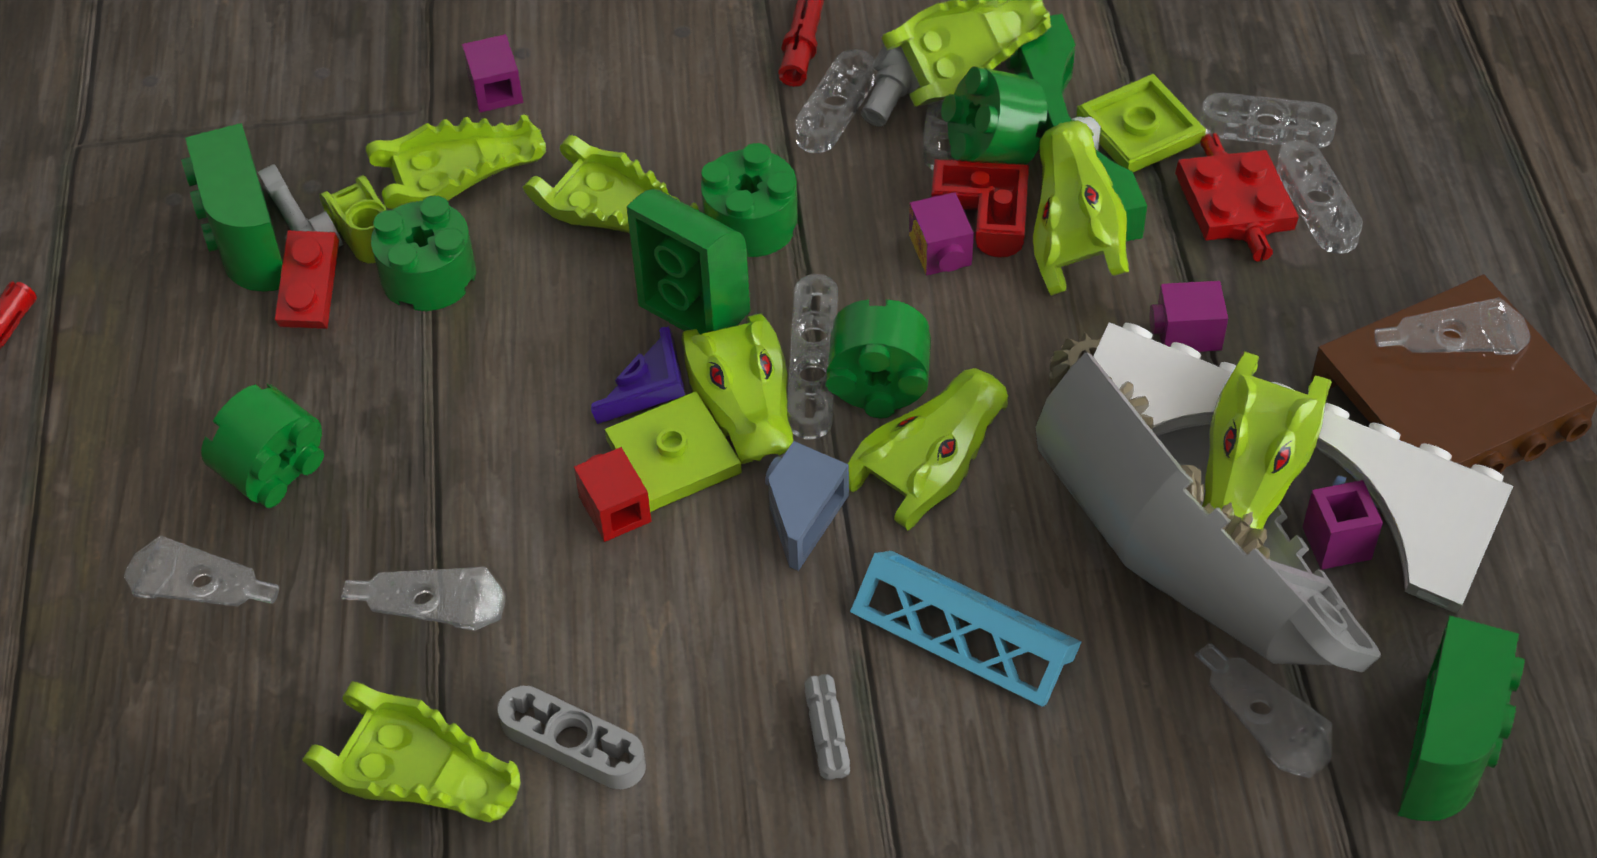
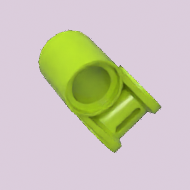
M361 175L356 178V183L332 194L327 191L320 193L319 197L323 210L327 212L337 232L343 237L355 254V257L365 263H376L371 246V236L374 230L373 221L380 212L386 210V207L377 197L368 179Z

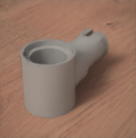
M884 45L873 62L872 67L878 71L875 76L876 86L861 110V116L872 125L883 126L886 124L899 98L906 96L907 93L911 94L920 86L901 46L887 50Z

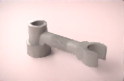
M275 164L257 172L264 183V188L276 204L291 231L335 232L339 238V247L343 245L326 211L310 219L305 218Z

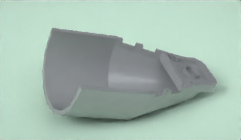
M1085 352L1068 370L1046 399L1035 427L1038 451L1123 564L1140 578L1273 664L1335 665L1364 672L1379 659L1381 653L1378 647L1354 618L1325 572L1318 568L1312 574L1302 556L1309 548L1303 539L1297 535L1293 539H1289L1280 525L1287 518L1280 505L1269 515L1263 529H1267V539L1263 545L1270 549V559H1266L1257 548H1254L1247 555L1223 529L1231 520L1221 509L1216 508L1209 514L1202 507L1204 500H1201L1200 505L1186 490L1193 480L1180 465H1194L1201 470V484H1204L1205 497V475L1210 450V425L1182 428L1156 436L1092 354Z

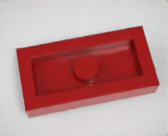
M287 230L275 321L279 327L328 328L339 247V238L335 232Z

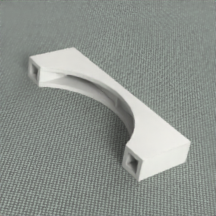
M1109 322L1093 357L1107 375L1112 377V381L1118 388L1127 381L1133 384L1134 392L1131 399L1138 396L1147 397L1149 407L1142 414L1153 417L1154 427L1151 430L1154 434L1159 436L1182 428L1210 425L1220 392L1236 365L1221 362L1218 367L1201 360V354L1185 344L1173 342L1169 347L1152 340L1153 335L1138 325L1124 323L1123 327ZM1272 382V383L1278 384V385H1280V386H1283V387L1292 389V388H1290V387H1288V386H1286V385H1283V384H1281V383ZM1326 403L1322 429L1315 449L1338 463L1356 481H1364L1371 498L1383 514L1396 542L1403 568L1405 592L1457 614L1463 605L1513 486L1502 482L1504 476L1489 467L1474 464L1471 469L1450 461L1452 455L1437 446L1422 443L1420 448L1399 440L1400 434L1392 428L1378 423H1370L1369 427L1349 420L1350 414L1344 409Z

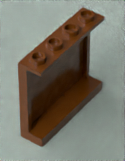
M1484 274L1319 346L1311 375L1312 381L1315 375L1331 380L1330 388L1338 385L1369 423H1378L1392 428L1400 434L1399 440L1420 448L1422 443L1437 446L1452 455L1450 460L1470 469L1472 465L1478 464L1489 467L1500 474L1506 467L1523 459L1529 462L1538 458L1549 447L1564 440L1573 442L1582 437L1592 425L1591 418L1597 406V395Z

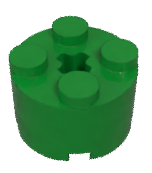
M977 66L971 67L958 84L954 94H948L942 104L941 116L945 122H948V138L952 157L955 160L968 162L1027 165L1040 147L1041 138L1035 137L1038 123H1046L1047 101L1040 83L1023 75Z
M752 143L742 150L729 152L704 165L701 179L703 214L741 233L746 241L747 257H761L772 254L790 242L793 237V230L797 224L798 207L796 175L787 161L771 153L767 145Z
M429 196L423 201L410 202L393 210L382 211L375 217L371 246L382 289L392 302L400 305L399 301L413 304L414 310L433 311L454 304L466 294L465 287L471 278L474 281L476 276V264L469 230L464 217L456 209L449 206L445 198Z
M868 299L857 301L844 307L833 320L826 373L827 390L837 395L843 401L864 409L867 415L879 419L890 417L894 410L916 402L927 391L929 380L931 337L927 319L912 306L896 300L886 299V306H869Z
M256 384L251 385L234 395L220 409L212 421L219 426L213 440L211 441L205 436L201 448L202 460L206 466L251 501L261 503L266 508H272L279 504L287 492V486L301 473L307 476L316 471L324 458V451L319 448L322 437V427L319 420L271 384H267L266 389H262Z

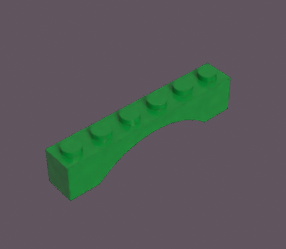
M1063 14L1051 15V27L1044 34L1020 46L1012 56L1005 60L1007 69H1014L1015 74L1036 80L1044 90L1047 101L1046 123H1038L1037 131L1040 132L1041 136L1047 130L1060 123L1072 121L1067 113L1063 93L1073 75L1076 43ZM1096 150V156L1105 167L1113 183L1112 188L1120 197L1127 213L1126 241L1142 239L1147 204L1133 172L1116 164Z

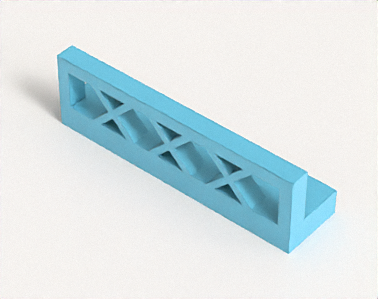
M893 551L874 553L850 611L1042 707L1047 705L1063 666L1074 661L1081 645V641ZM879 580L896 587L903 606L902 610L887 615L869 606ZM910 594L923 600V602L913 605ZM931 605L942 609L951 632L937 638L925 634L916 611ZM906 615L909 625L897 620V618ZM958 618L971 623V625L961 628ZM979 628L991 633L1000 656L985 662L972 657L964 634ZM954 638L957 649L944 643V641ZM1006 641L1020 647V649L1009 652ZM1030 652L1049 661L1038 688L1020 680L1012 660L1013 657ZM1002 662L1006 673L991 665Z

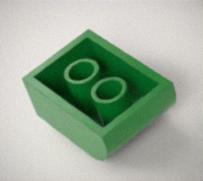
M242 123L185 137L190 157L183 158L181 161L189 187L198 185L199 188L198 190L190 191V195L198 220L208 218L209 222L201 224L209 252L219 251L226 274L240 287L261 292L279 290L283 261Z
M650 189L641 193L626 206L638 306L683 331L697 329L699 334L737 326L751 312L747 247L745 238L741 233L658 189Z
M1449 616L1427 674L1398 816L1417 821H1438L1449 818L1459 813L1468 805L1486 766L1496 767L1503 739L1507 740L1509 738L1515 718L1516 706L1509 704L1512 691H1517L1524 669L1525 659L1515 656L1519 633Z

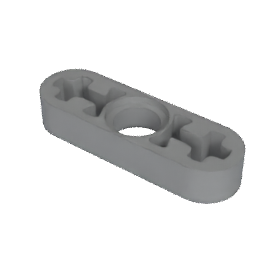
M532 686L512 688L500 699L498 704L500 723L504 734L512 741L612 789L632 787L643 777L646 770L644 749L641 741L634 734ZM530 707L534 709L536 719L524 716L520 721H516L514 712L525 713ZM541 723L546 725L544 734L542 732ZM568 727H579L587 732L584 742L572 748L559 745L556 742V738L562 730ZM599 740H601L603 751L597 749ZM624 752L629 754V764L619 762L615 768L610 767L609 756L620 758Z

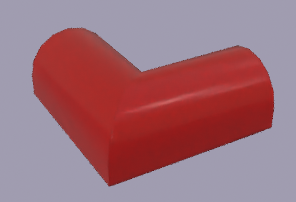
M935 159L931 197L956 192L963 210L978 211L976 228L977 247L983 253L994 257H1009L1022 249L1025 236L1029 165Z

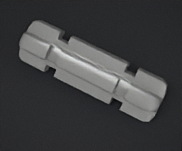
M827 674L811 676L806 679L804 684L814 744L818 754L817 760L820 775L826 780L844 778L850 773V760L847 747L845 746L846 739L839 704L836 700L837 693L834 679Z

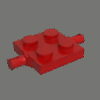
M1213 133L1212 137L1211 134L1205 135L1201 139L1200 145L1207 157L1180 159L1175 171L1205 241L1223 238L1244 240L1250 248L1253 259L1257 262L1260 261V258L1262 261H1265L1273 254V250L1265 236L1273 232L1295 230L1299 215L1267 150L1228 154L1225 152L1218 134Z

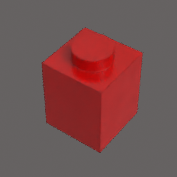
M622 447L605 454L594 455L586 462L574 466L579 498L604 542L652 522L648 491Z

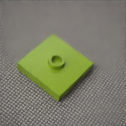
M1154 74L1077 106L1076 117H1092L1101 126L1099 144L1118 165L1132 172H1136L1199 144L1206 134V129Z
M697 391L605 429L606 440L611 449L615 450L622 447L647 489L650 512L742 473L739 458Z

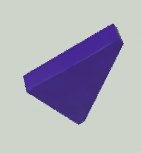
M669 326L661 327L659 330L661 338L644 356L639 353L615 379L617 384L615 389L605 399L592 403L591 412L597 424L685 396L675 341Z

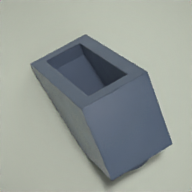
M793 441L782 458L777 456L771 462L766 473L765 484L769 488L770 511L789 567L799 571L849 496V465Z

